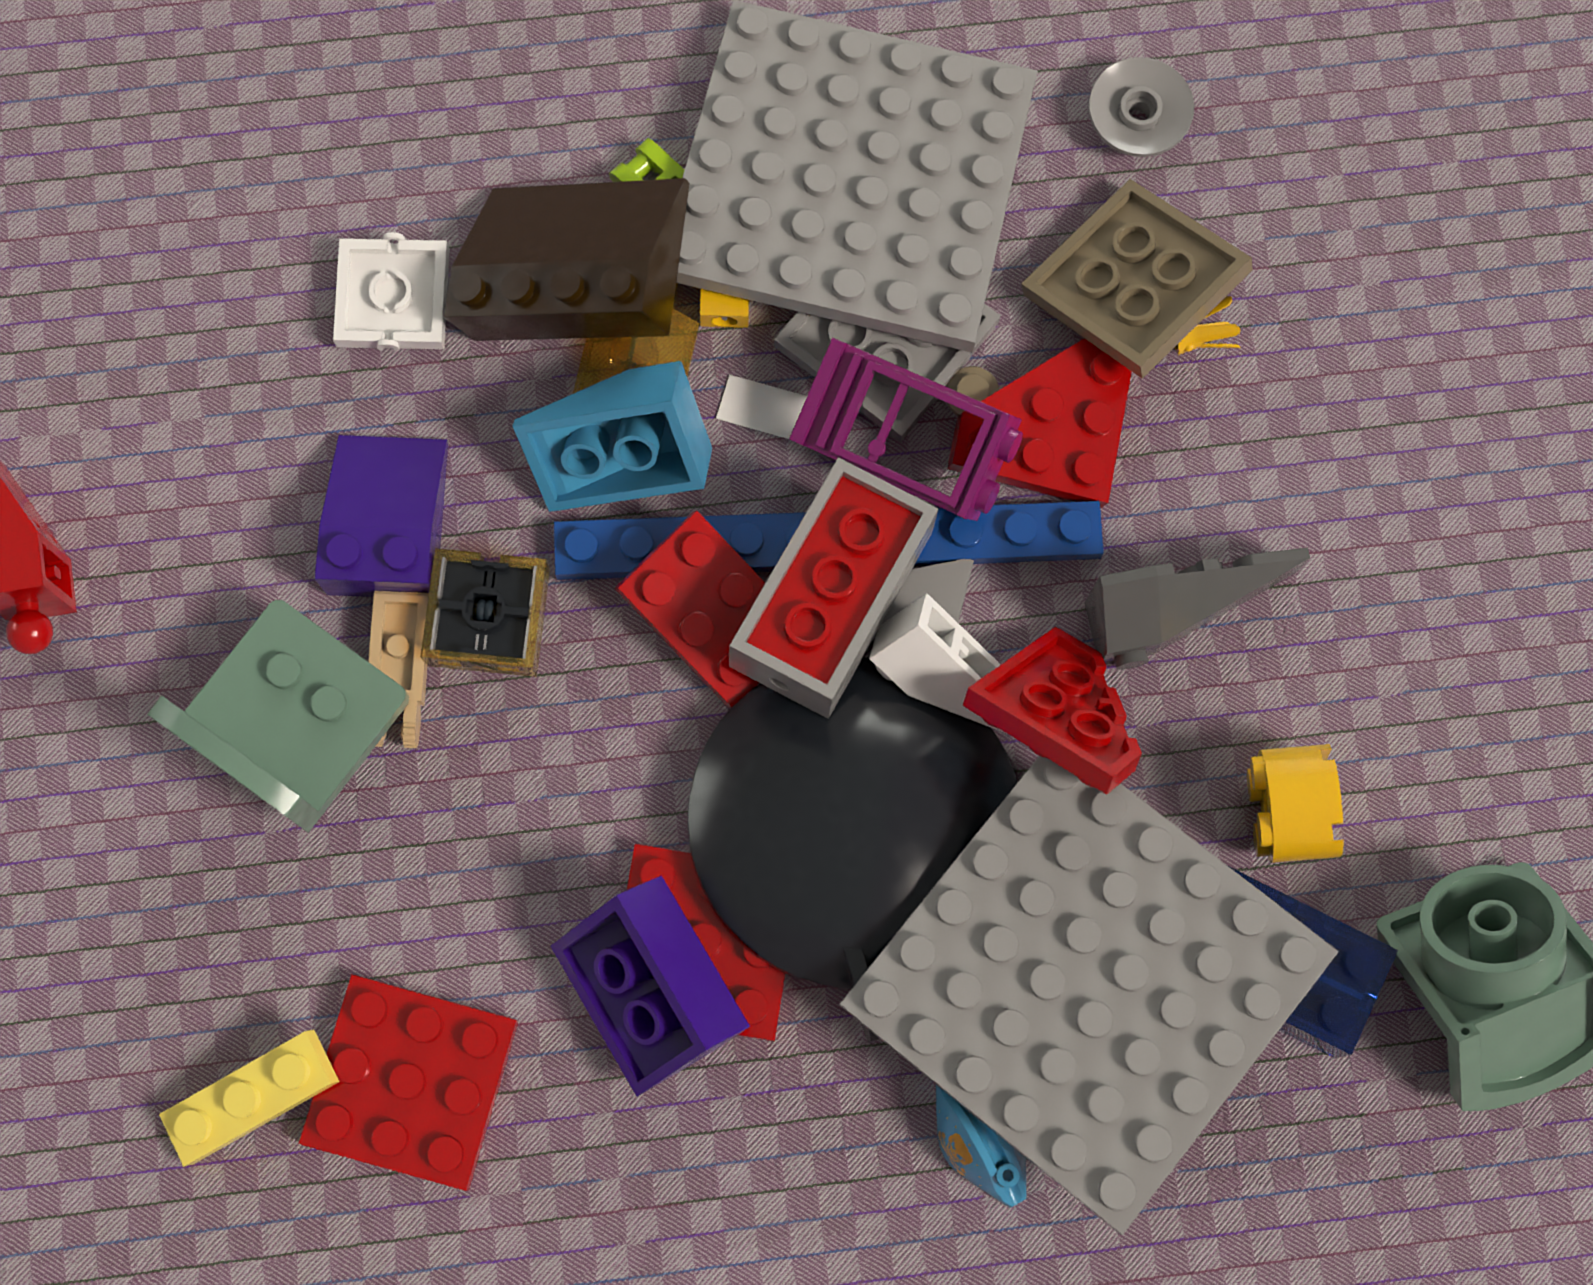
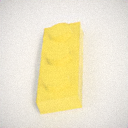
M315 1030L304 1031L165 1110L159 1116L183 1167L199 1162L337 1084L339 1080Z

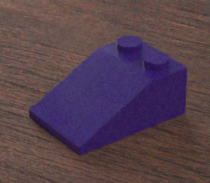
M338 436L319 524L315 580L326 595L374 597V591L430 593L433 600H437L448 441L446 439Z

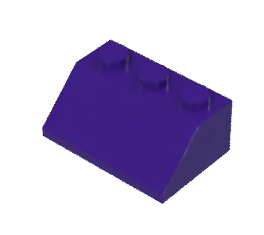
M662 875L615 895L550 946L636 1097L715 1051L750 1027Z

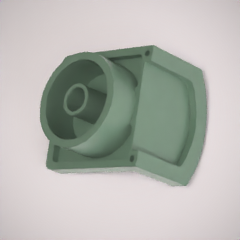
M274 600L266 607L185 711L161 695L147 715L309 833L408 705L409 695L400 684L283 600Z
M1518 862L1510 866L1478 865L1455 871L1438 881L1426 894L1424 900L1384 915L1377 920L1379 944L1447 1038L1450 1094L1462 1111L1492 1110L1521 1103L1556 1089L1593 1067V942L1565 909L1556 891L1542 880L1529 864Z

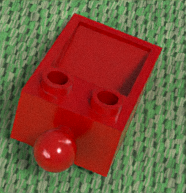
M0 461V616L8 621L6 637L9 644L20 653L37 654L46 649L53 638V626L48 617L77 613L71 559L12 474Z

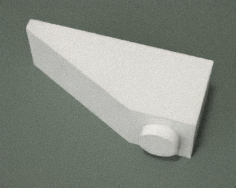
M925 593L881 624L876 633L869 659L875 664L876 669L885 679L893 681L908 696L994 728L984 722L980 716L962 705L968 687L1001 664L933 598Z

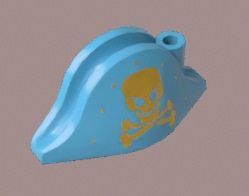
M935 1084L937 1137L939 1147L948 1164L962 1177L1009 1208L1027 1199L1026 1158Z

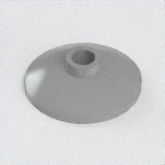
M1134 57L1112 64L1097 78L1089 97V117L1098 136L1114 150L1135 157L1156 156L1174 148L1187 134L1194 116L1193 95L1185 79L1168 64L1152 58ZM1140 110L1145 113L1147 119H1135L1129 112Z

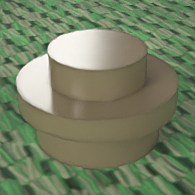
M976 366L959 369L946 386L978 401H982L999 390L995 377L989 371ZM947 403L950 410L958 417L965 411Z

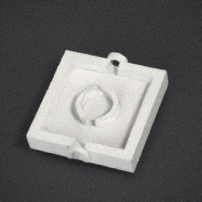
M393 232L385 233L383 239H339L333 341L336 347L377 348L380 351H383V348H391L395 351H399V349H444L446 328L444 313L447 300L449 246L447 241L406 240L404 235ZM389 240H398V243L393 244Z

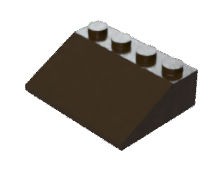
M686 178L493 188L452 265L444 318L474 341L669 336L690 183Z

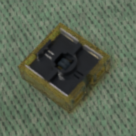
M435 548L420 656L429 667L537 677L550 576L547 560L500 555L499 563L487 562L479 552Z

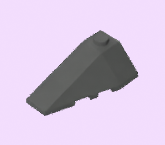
M1308 547L1249 554L1233 561V567L1223 568L1222 562H1219L1218 558L1200 560L1196 565L1185 568L1178 574H1175L1173 564L1168 563L1099 576L1084 602L1095 650L1102 653L1106 664L1115 663L1117 670L1130 669L1147 664L1149 662L1148 656L1159 652L1297 573L1310 559Z

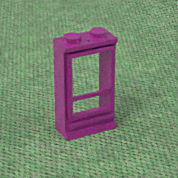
M832 337L789 440L835 460L839 457L903 491L957 514L964 519L978 521L981 512L987 514L994 505L1000 489V484L995 482L1003 462H1011L1016 455L1023 433L1018 430L1022 419ZM878 372L901 383L876 440H872L868 444V452L870 454L867 459L843 447L875 373ZM909 386L984 419L951 496L876 463L878 457L882 456L886 451L885 441Z

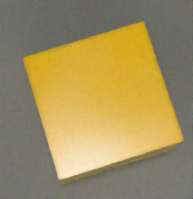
M701 289V327L748 328L749 300Z

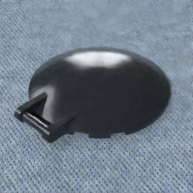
M863 657L829 719L763 684H759L733 705L709 737L693 776L688 801L687 826L689 847L702 890L713 910L730 932L733 931L744 944L758 954V958L777 970L799 980L802 978L822 985L834 986L835 989L852 990L1018 782L1009 757L991 727L908 696L893 681L885 679L878 672L875 664L869 657ZM862 1024L863 1031L869 1042L880 1039Z

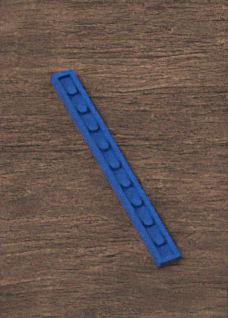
M1100 501L993 505L987 514L981 512L978 521L964 519L948 510L936 507L938 508L933 532L914 566H930L960 559L974 560L973 564L1101 559L1104 550ZM806 512L703 517L755 572H772ZM687 517L554 522L556 579L625 578Z

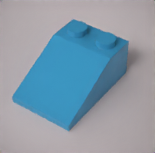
M681 361L628 369L514 420L513 429L549 512L699 490L705 487L712 445Z

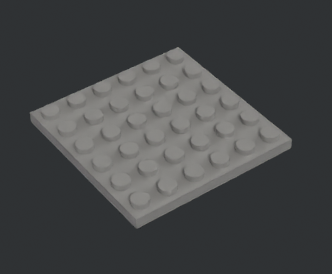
M733 0L682 177L686 178L690 185L676 283L973 353L1038 70Z
M1039 756L840 1003V1006L1118 1234L1123 1235L1339 951L1121 783L1106 795L1096 788L1085 785L1077 776L1048 758Z

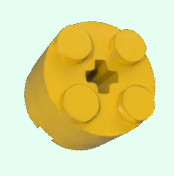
M1330 744L1259 750L1258 756L1250 757V768L1247 769L1250 802L1260 801L1261 812L1257 813V823H1253L1254 846L1257 857L1268 856L1271 863L1342 856L1344 839L1334 840L1332 830L1333 824H1343V811L1335 759L1327 760L1332 750Z

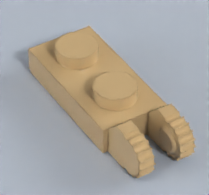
M374 591L368 662L400 684L408 693L409 703L404 709L401 739L404 748H417L421 727L420 705L425 706L433 597L430 593ZM387 732L375 747L383 746Z

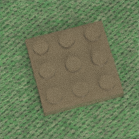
M1129 179L1029 275L1021 285L1026 298L1143 379L1253 270L1252 257L1132 179Z

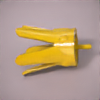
M1226 296L1206 317L1228 307L1232 303V297ZM1228 322L1198 324L1174 348L1177 355L1197 348H1240V345L1205 342L1237 336L1241 329L1238 325Z

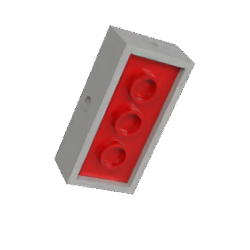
M838 457L729 646V667L829 719L930 538L938 508Z

